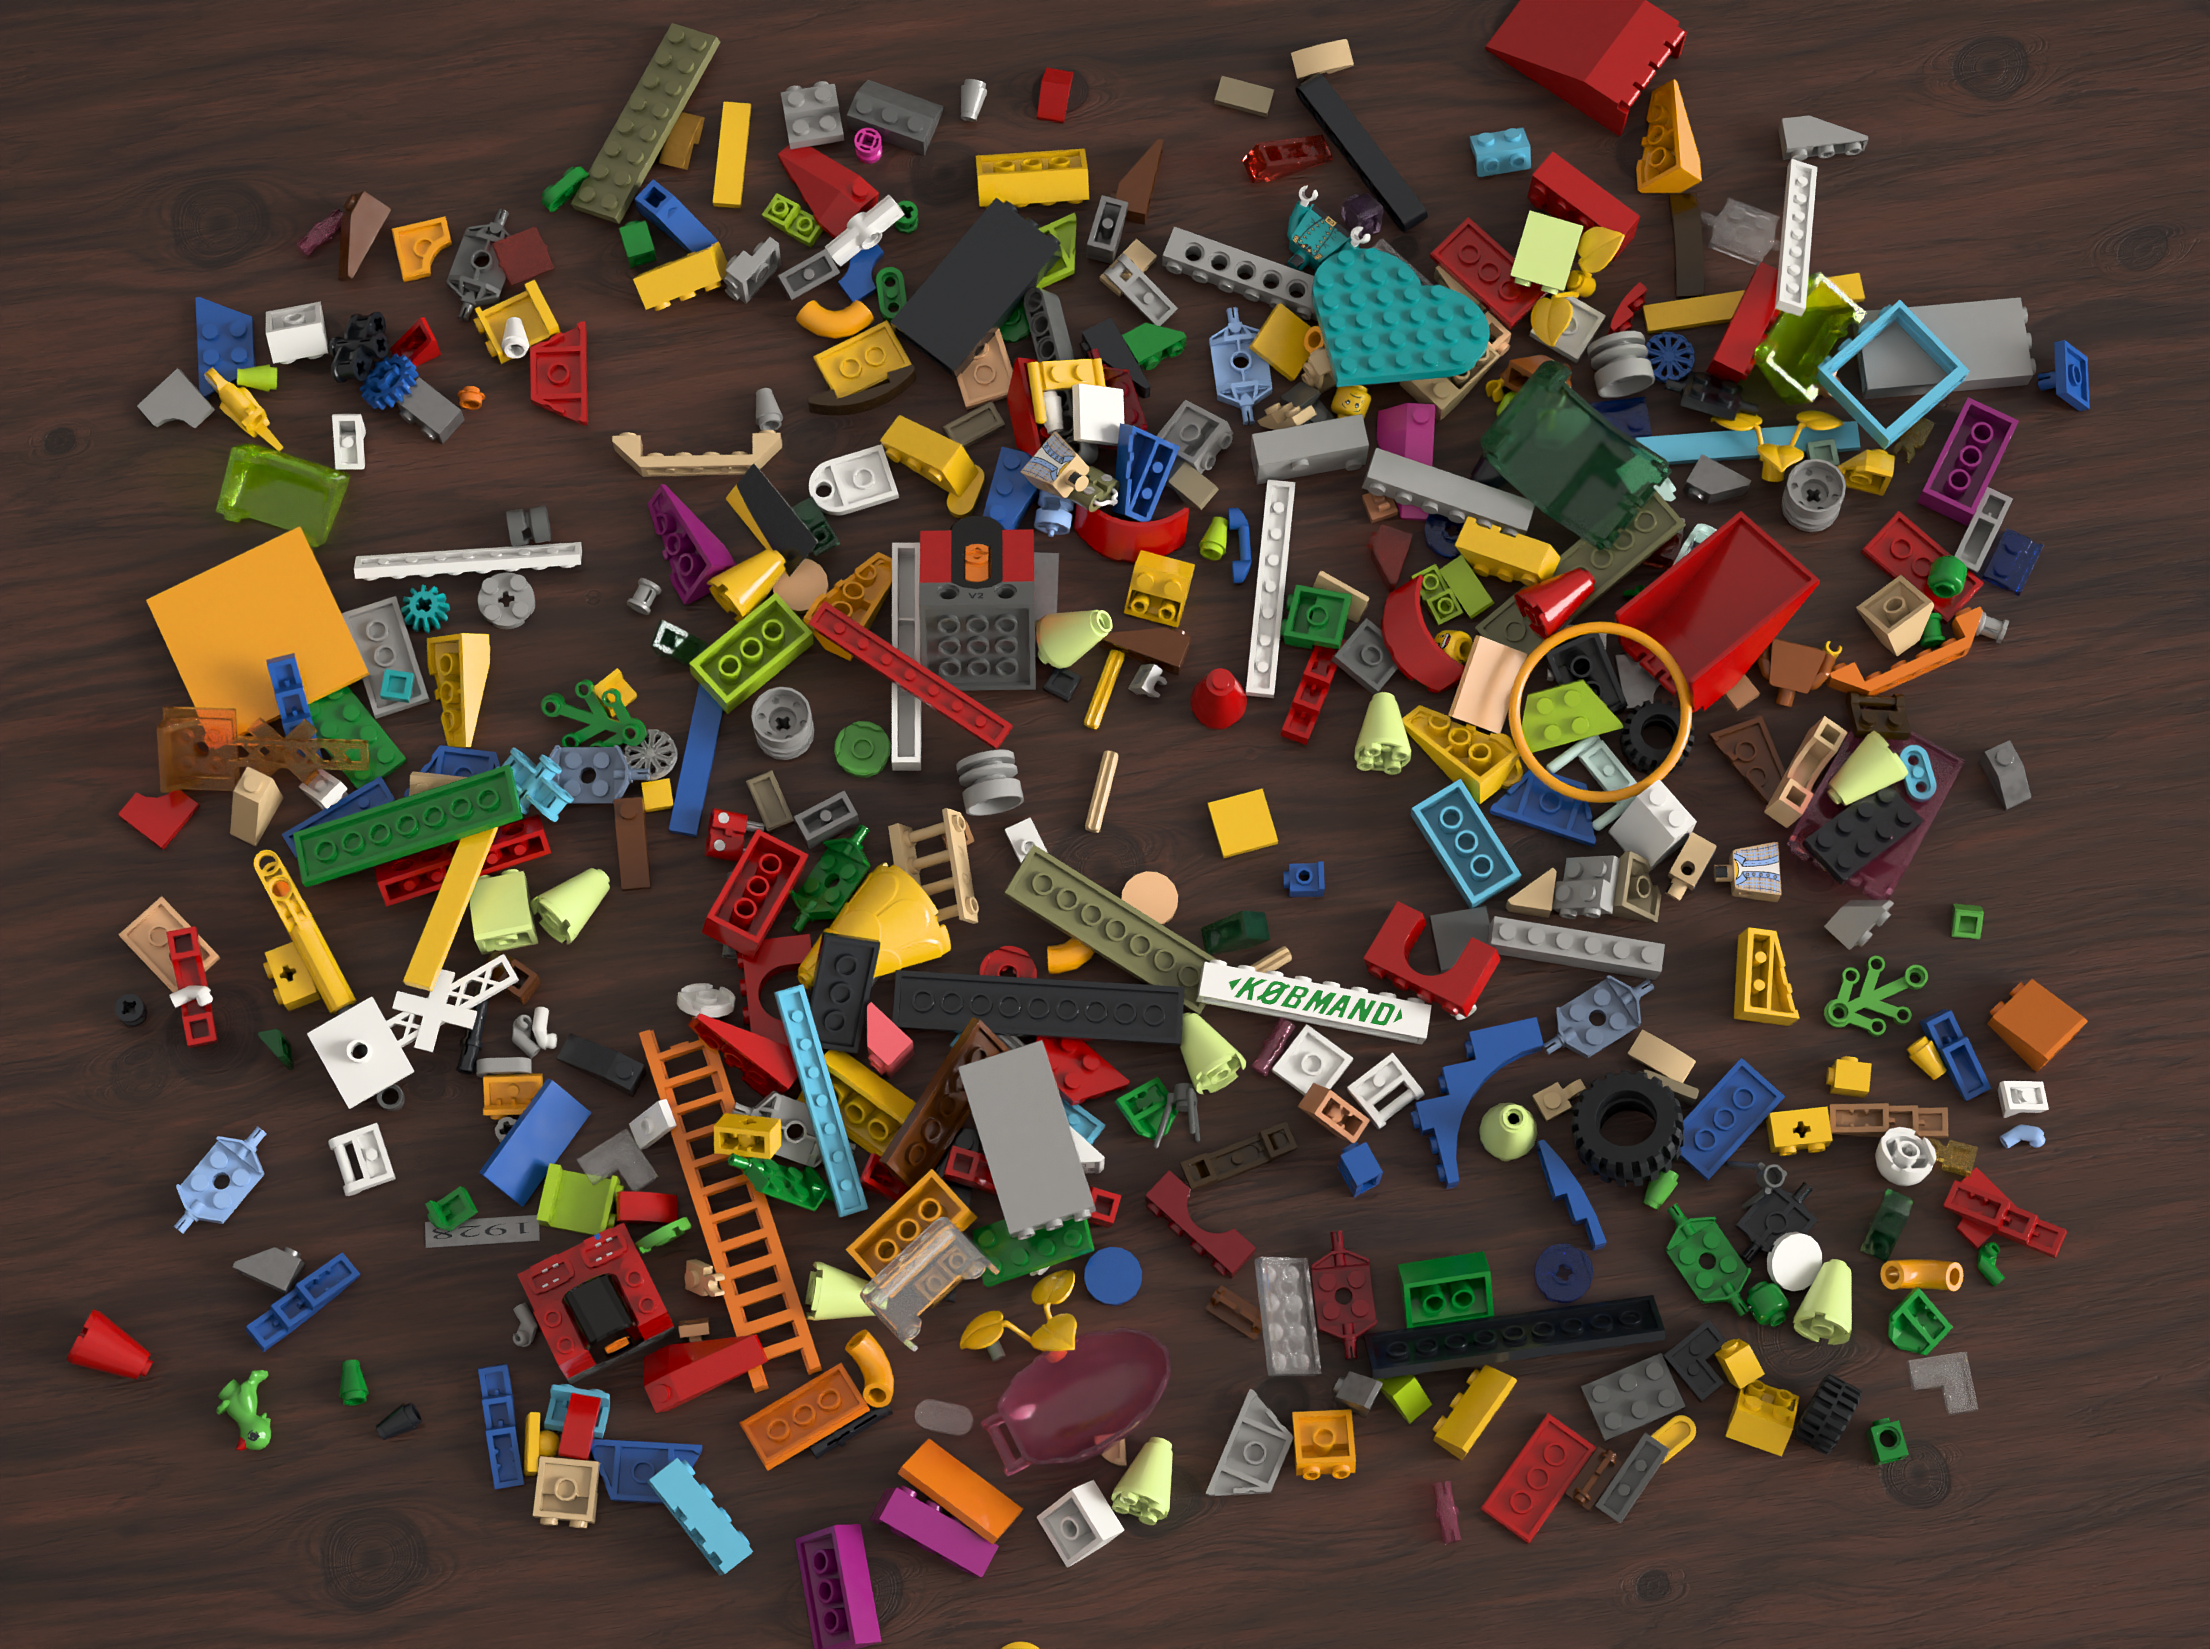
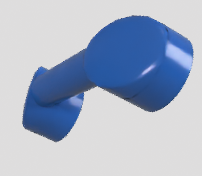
M1228 508L1229 530H1238L1240 560L1232 561L1233 583H1243L1252 563L1249 524L1239 508Z

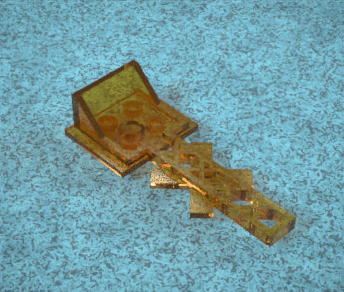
M164 706L162 708L163 720L157 727L161 793L180 789L234 791L240 780L239 767L247 766L254 767V770L269 777L279 768H288L306 786L319 775L320 772L317 769L367 771L369 768L368 740L311 738L318 730L305 718L286 737H281L261 717L247 729L253 736H237L235 708ZM197 742L207 744L209 752L200 750ZM238 745H241L249 752L245 758H239ZM263 746L270 751L266 756L259 751ZM320 748H327L334 756L330 760H323L316 752ZM299 749L306 754L304 757L297 752ZM348 749H360L361 761H351L344 753Z

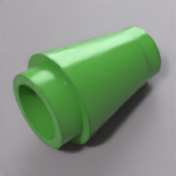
M1671 1170L1667 1173L1659 1172V1179L1653 1182L1649 1180L1643 1201L1644 1204L1659 1210L1660 1206H1662L1678 1184L1676 1181L1679 1175Z

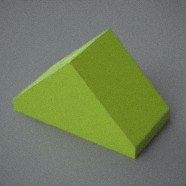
M1413 1375L1375 1379L1382 1382L1380 1391L1409 1424L1432 1406L1429 1398Z

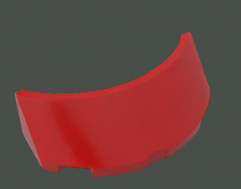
M1076 504L1074 531L1099 555L1116 562L1135 564L1141 550L1165 556L1174 550L1178 551L1185 545L1189 508L1184 507L1179 512L1156 521L1131 522L1112 517L1099 509L1090 512Z
M1421 574L1387 596L1384 603L1383 618L1381 619V631L1385 647L1400 671L1411 681L1416 679L1426 685L1428 691L1438 694L1459 686L1465 666L1452 659L1437 645L1424 623L1420 607V590L1424 580Z

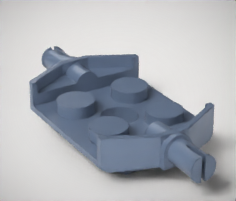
M555 745L549 756L562 769L561 773L555 774L552 780L574 798L572 803L567 804H614V799H621L629 784L633 783V780L650 779L649 768L633 769L630 767L618 745H615V747H560ZM588 769L595 770V780L588 784L583 783L582 774Z
M1608 975L1604 981L1562 1007H1557L1555 1010L1557 1034L1554 1038L1544 1043L1543 1049H1546V1054L1550 1055V1053L1558 1048L1566 1047L1588 1059L1639 1027L1641 1024L1640 997L1654 990L1653 984H1650L1651 981L1646 979V981L1638 986L1631 988ZM1594 1012L1601 1013L1605 1018V1023L1602 1026H1594L1589 1021V1015Z

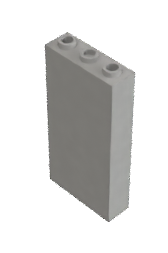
M2021 297L1908 307L1970 370L1965 381L1952 392L2028 385L2032 376L2035 375L2036 363L2034 358H2030L2029 349L2032 347V338L2030 332L2026 333L2025 323L2028 321L2027 308L2022 307ZM1881 310L1856 312L1852 321L1854 339L1860 335L1858 330L1866 322L1871 321L1873 323L1879 318L1878 313ZM1896 321L1857 353L1863 399L1927 394L1948 376Z
M1042 1040L958 1067L1011 1237H1018V1240H1023L1034 1236V1231L1045 1227L1046 1231L1062 1227L1064 1221L1073 1218L1075 1222L1090 1218L1091 1213L1096 1211L1095 1204Z

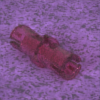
M336 208L320 223L316 222L313 225L314 228L296 242L297 247L307 257L325 241L329 242L332 239L331 236L341 228V217L344 213L339 208Z
M1279 1018L1269 1038L1264 1039L1262 1043L1264 1047L1254 1064L1251 1065V1068L1259 1074L1267 1076L1278 1055H1282L1285 1051L1283 1047L1296 1026L1284 1018Z
M1451 1481L1432 1485L1438 1508L1435 1514L1436 1518L1440 1519L1443 1544H1449L1451 1541L1453 1543L1462 1541L1457 1520L1459 1510L1454 1504Z

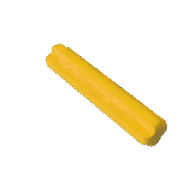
M1113 649L1109 653L1084 719V725L1088 728L1097 729L1099 727L1124 661L1125 655L1121 651Z

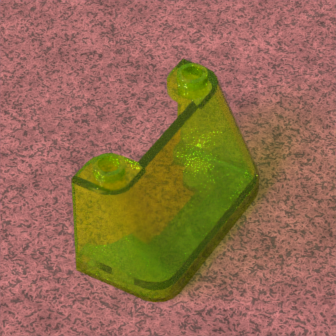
M1821 272L1808 275L1806 309L1802 317L1783 311L1765 341L1755 350V362L1779 398L1787 405L1813 402L1819 392L1814 387L1818 383V380L1814 377L1819 370L1817 366L1827 357L1836 340L1848 334L1846 330L1848 325L1852 322L1860 324L1867 313Z
M244 443L231 449L216 512L224 514V519L233 522H240L241 518H252L290 531L300 526L309 545L319 547V544L326 543L351 475L267 447Z

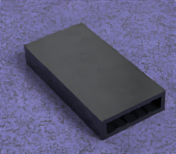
M998 198L990 204L890 322L895 333L956 380L959 374H962L972 363L973 358L983 350L984 345L988 344L994 337L995 332L1005 324L1022 304L1026 292L1030 288L1036 287L1062 256L1061 243L1055 236L1050 233L1045 235L1039 230V226L1029 217L1024 219L1017 214L1018 210L1008 201L1003 203Z

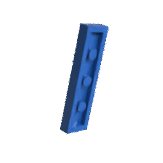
M380 776L342 798L328 809L325 808L281 835L298 861L293 833L395 801V798Z

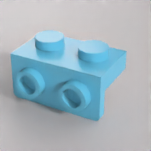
M1510 128L1505 131L1470 136V146L1476 160V173L1478 177L1531 168V148L1524 128Z
M553 1384L550 1390L551 1399L544 1423L545 1429L563 1432L571 1394H582L601 1398V1406L594 1429V1438L603 1439L610 1411V1394L598 1389L585 1390L575 1388L569 1384Z

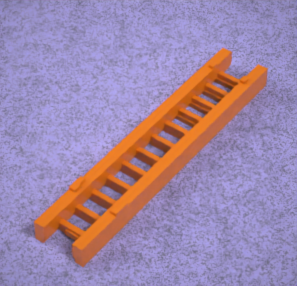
M649 1029L640 1032L639 1035L660 1100L667 1099L677 1124L670 1132L715 1271L725 1276V1280L719 1281L721 1290L725 1291L723 1296L736 1336L753 1335L791 1322L796 1337L763 1348L767 1359L770 1360L800 1350L808 1375L822 1371L765 1194L756 1191L754 1185L744 1173L704 1187L699 1173V1169L726 1161L730 1156L712 1154L695 1160L690 1142L714 1135L715 1124L686 1132L681 1115L718 1103L721 1105L723 1114H732L735 1101L718 1050L710 1048L699 1037L697 1041L691 1043L686 1041L670 1046V1050L660 1052L654 1031ZM701 1049L703 1050L708 1066L669 1079L664 1064L665 1061ZM709 1076L712 1077L716 1090L715 1094L677 1105L673 1088ZM745 1184L747 1185L752 1202L716 1214L712 1213L708 1196ZM755 1211L761 1229L723 1242L721 1241L716 1224ZM763 1239L765 1240L768 1255L732 1267L729 1266L725 1252ZM770 1267L774 1268L778 1282L739 1295L734 1279ZM782 1294L787 1310L751 1322L747 1321L743 1307ZM762 1365L748 1371L755 1393L769 1389Z

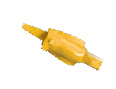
M213 367L210 368L204 375L207 382L219 394L221 399L219 408L253 438L257 435L280 452L283 446L267 428L270 422L266 417L265 410L257 403L252 394L245 387L237 388L234 384L226 381Z

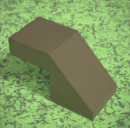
M1175 458L1165 486L1175 490L1183 503L1200 510L1205 507L1219 490L1217 486L1200 472L1179 458Z

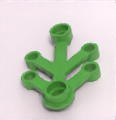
M1873 956L1866 965L1868 972L1860 996L1850 1002L1848 1001L1852 987L1858 982L1860 974L1855 968H1846L1841 975L1842 985L1837 999L1831 1000L1825 1006L1824 1018L1826 1022L1835 1028H1842L1847 1024H1852L1866 1029L1873 1037H1880L1886 1030L1885 1022L1880 1018L1871 1020L1855 1013L1865 1008L1893 1018L1894 1022L1898 1025H1906L1912 1017L1910 1009L1904 1006L1896 1007L1881 1000L1907 988L1912 990L1921 989L1928 980V973L1924 967L1912 965L1905 971L1902 978L1874 990L1879 974L1885 968V961L1880 956ZM1871 962H1879L1881 968L1878 970L1873 969ZM1846 973L1854 974L1855 980L1848 981L1845 976ZM1910 975H1917L1919 982H1911ZM1840 1010L1843 1013V1017L1836 1018L1833 1015V1011ZM1897 1013H1906L1907 1019L1900 1020ZM1872 1024H1879L1882 1030L1875 1032L1872 1029Z

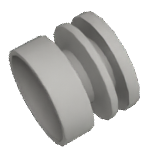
M1623 331L1601 337L1588 346L1587 353L1591 359L1590 365L1597 371L1594 375L1597 392L1601 397L1619 398L1629 396L1648 388L1654 383L1655 376L1651 362L1645 359L1648 350L1645 346L1644 335L1641 332Z
M1820 459L1805 460L1796 465L1788 476L1781 502L1783 515L1788 522L1797 529L1808 532L1822 531L1831 526L1838 517L1845 495L1846 483L1843 474L1835 465Z
M787 687L769 689L758 697L753 705L751 718L757 743L763 752L774 759L782 760L796 758L806 752L813 742L815 731L810 706L806 698L800 692Z
M1009 750L985 751L968 756L956 764L957 774L960 775V785L968 787L962 792L967 814L984 816L1002 813L1024 802L1020 781L1013 778L1018 773L1017 766L1014 765L1015 757L1013 752Z

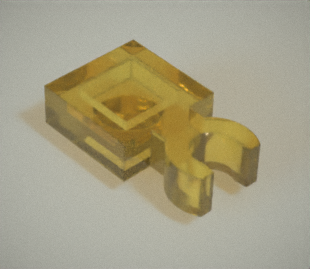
M1922 417L1898 438L1902 441L1895 445L1892 455L1896 456L1898 451L1904 450L1908 454L1905 463H1910L1915 454L1914 447L1922 449L1935 423Z
M1928 1139L1936 1151L1935 1163L1943 1162L1942 1170L1967 1177L1971 1176L1978 1147L1949 1140L1948 1147H1946L1936 1139Z

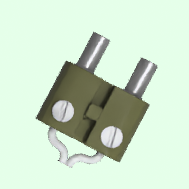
M1090 466L1089 472L1085 475L1088 478L1087 487L1083 491L1074 489L1066 497L1084 509L1094 512L1101 506L1107 504L1114 506L1118 503L1116 497L1118 496L1120 482L1112 478L1111 475Z

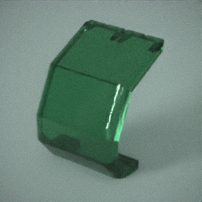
M1548 360L1536 369L1480 439L1482 453L1489 464L1505 480L1544 514L1596 549L1602 550L1605 548L1609 550L1621 535L1617 531L1619 529L1625 530L1639 513L1636 508L1642 509L1656 492L1653 487L1655 485L1660 487L1672 470L1669 468V463L1666 459L1612 425L1565 382L1572 374L1567 366L1553 360Z

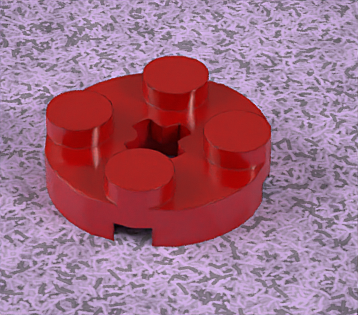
M1003 946L992 953L990 952L983 959L979 975L1000 976L1001 972H1006L1008 968L1013 969V975L1016 977L1037 978V969L1029 954L1015 946Z

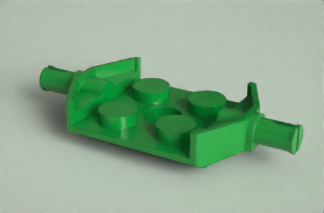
M859 824L849 839H832L822 842L827 847V850L797 894L793 890L790 893L800 910L798 917L790 926L793 931L801 934L809 920L813 922L818 919H834L837 917L871 867L862 851L863 846L861 845V842L870 831L867 827ZM840 879L839 883L835 887L830 888V885L834 880Z
M734 1153L728 1158V1165L742 1169L744 1175L749 1178L758 1192L816 1211L824 1199L834 1202L831 1188L825 1184V1181L813 1167L806 1166L803 1172H800L794 1167L788 1168L776 1164L771 1159L744 1158Z
M1677 1203L1668 1208L1666 1211L1675 1221L1676 1231L1665 1251L1701 1304L1727 1302V1304H1732L1739 1317L1748 1313L1750 1309L1740 1297L1741 1294L1739 1292L1747 1280L1751 1268L1745 1266L1715 1222V1216L1688 1219ZM1710 1255L1715 1261L1714 1268L1709 1270L1702 1268L1699 1264V1257Z

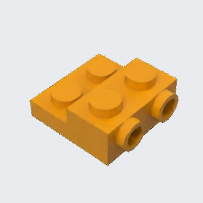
M1351 1409L1292 1412L1296 1476L1303 1475V1478L1306 1480H1315L1320 1477V1474H1332L1334 1478L1343 1479L1348 1477L1350 1473H1355L1356 1455Z

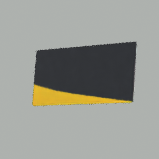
M752 464L728 494L726 500L766 549L772 552L777 550L786 561L784 564L785 573L790 577L818 541L755 464Z

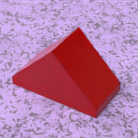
M1046 68L1041 82L1037 119L1064 124L1073 72Z
M420 317L390 348L393 355L397 354L399 357L405 355L416 367L441 355L437 341L425 317Z
M871 1153L860 1178L862 1188L897 1202L909 1189L879 1161L880 1156Z

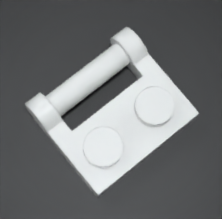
M1393 1053L1347 1087V1091L1377 1129L1385 1126L1386 1120L1412 1100H1419L1425 1095L1422 1088ZM1404 1083L1408 1090L1378 1112L1373 1105Z
M377 1123L334 1137L328 1141L330 1150L335 1152L345 1183L343 1186L345 1196H352L360 1193L362 1190L396 1179ZM353 1143L364 1177L357 1181L345 1146Z

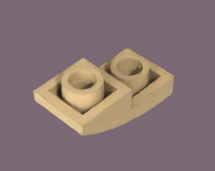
M1347 39L1319 44L1291 53L1297 79L1300 81L1310 78L1317 73L1322 74L1326 72L1331 74L1354 66Z
M1278 402L1264 410L1267 415L1259 419L1258 423L1263 427L1278 430L1302 425L1317 414L1312 405L1301 409L1299 405L1294 407L1292 402L1283 406Z
M1643 1029L1628 1052L1630 1058L1652 1068L1657 1074L1681 1083L1685 1081L1696 1063L1694 1059Z

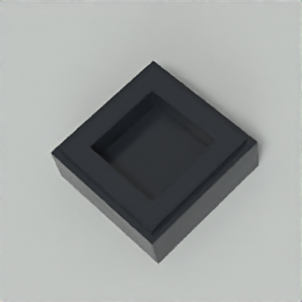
M1055 667L1043 687V691L1069 703L1082 680V676L1066 668L1059 669Z

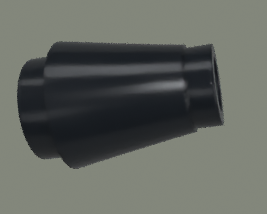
M412 1402L406 1405L402 1403L377 1424L376 1429L380 1437L385 1441L388 1438L417 1429V1425L422 1423V1418Z

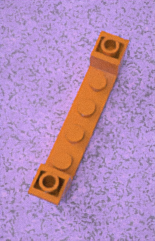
M1967 607L1957 612L1950 626L1956 638L1945 641L1940 645L1941 648L1933 652L1931 649L1924 650L1915 656V660L1908 663L1906 660L1899 661L1890 667V671L1883 674L1880 671L1872 673L1865 678L1866 681H1864L1855 662L1849 665L1840 663L1833 667L1830 677L1825 682L1828 687L1845 693L1854 691L1858 692L1859 695H1878L1959 659L1967 654L1972 645L1983 610L1981 607L1973 610Z

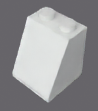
M1658 779L1635 798L1608 833L1624 851H1631L1648 859L1651 869H1654L1686 843L1697 821Z

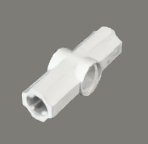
M887 195L867 213L861 212L853 216L847 223V229L827 244L825 248L841 267L860 250L875 246L881 240L882 232L905 214L893 198Z

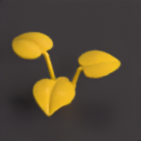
M1593 227L1581 236L1577 252L1582 257L1578 260L1582 271L1574 270L1569 273L1566 287L1571 292L1553 294L1551 299L1541 298L1532 309V328L1538 338L1545 344L1554 347L1556 341L1571 321L1573 310L1570 302L1565 297L1578 298L1581 296L1586 298L1594 293L1596 281L1592 278L1591 273L1599 272L1607 266L1620 248L1625 237L1624 234L1604 227Z
M1814 410L1804 411L1797 414L1796 419L1800 423L1790 444L1780 446L1763 443L1762 432L1759 424H1762V418L1757 415L1754 416L1739 411L1734 421L1718 416L1711 418V422L1715 421L1719 425L1731 430L1747 431L1752 429L1756 432L1758 440L1756 451L1760 455V460L1763 461L1761 477L1771 482L1783 481L1785 469L1803 459L1804 452L1794 447L1803 428L1828 430L1844 425V421L1831 414Z
M1069 1269L1052 1273L1041 1279L1033 1288L1032 1300L1037 1305L1044 1304L1043 1308L1048 1322L1035 1331L1032 1337L1009 1321H1002L1003 1314L1000 1311H989L976 1317L964 1330L960 1341L961 1350L965 1348L982 1349L994 1344L1001 1337L1004 1330L1003 1327L1011 1329L1031 1343L1033 1348L1041 1350L1050 1361L1059 1359L1067 1350H1075L1076 1319L1068 1313L1052 1317L1050 1312L1051 1304L1063 1302L1071 1293L1075 1282L1073 1270Z

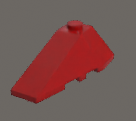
M788 145L778 153L777 157L791 181L796 183L802 193L801 197L805 204L808 203L814 213L815 221L834 239L847 229V223L853 216L861 212L867 213L877 204L879 197L877 190L860 175L814 148L808 146L790 149V145Z
M757 1334L671 1344L644 1357V1387L655 1413L670 1411L768 1362V1359Z

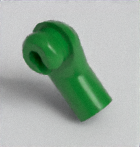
M1988 1242L1979 1249L1977 1267L1992 1286L1995 1287L2005 1277L1995 1267L1996 1257L2000 1252L1999 1246L1994 1242Z

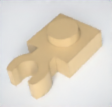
M700 1260L686 1261L685 1289L701 1296L710 1295L715 1297L724 1295L725 1291L721 1290L718 1286V1281L725 1280V1276L722 1273L713 1274V1266Z

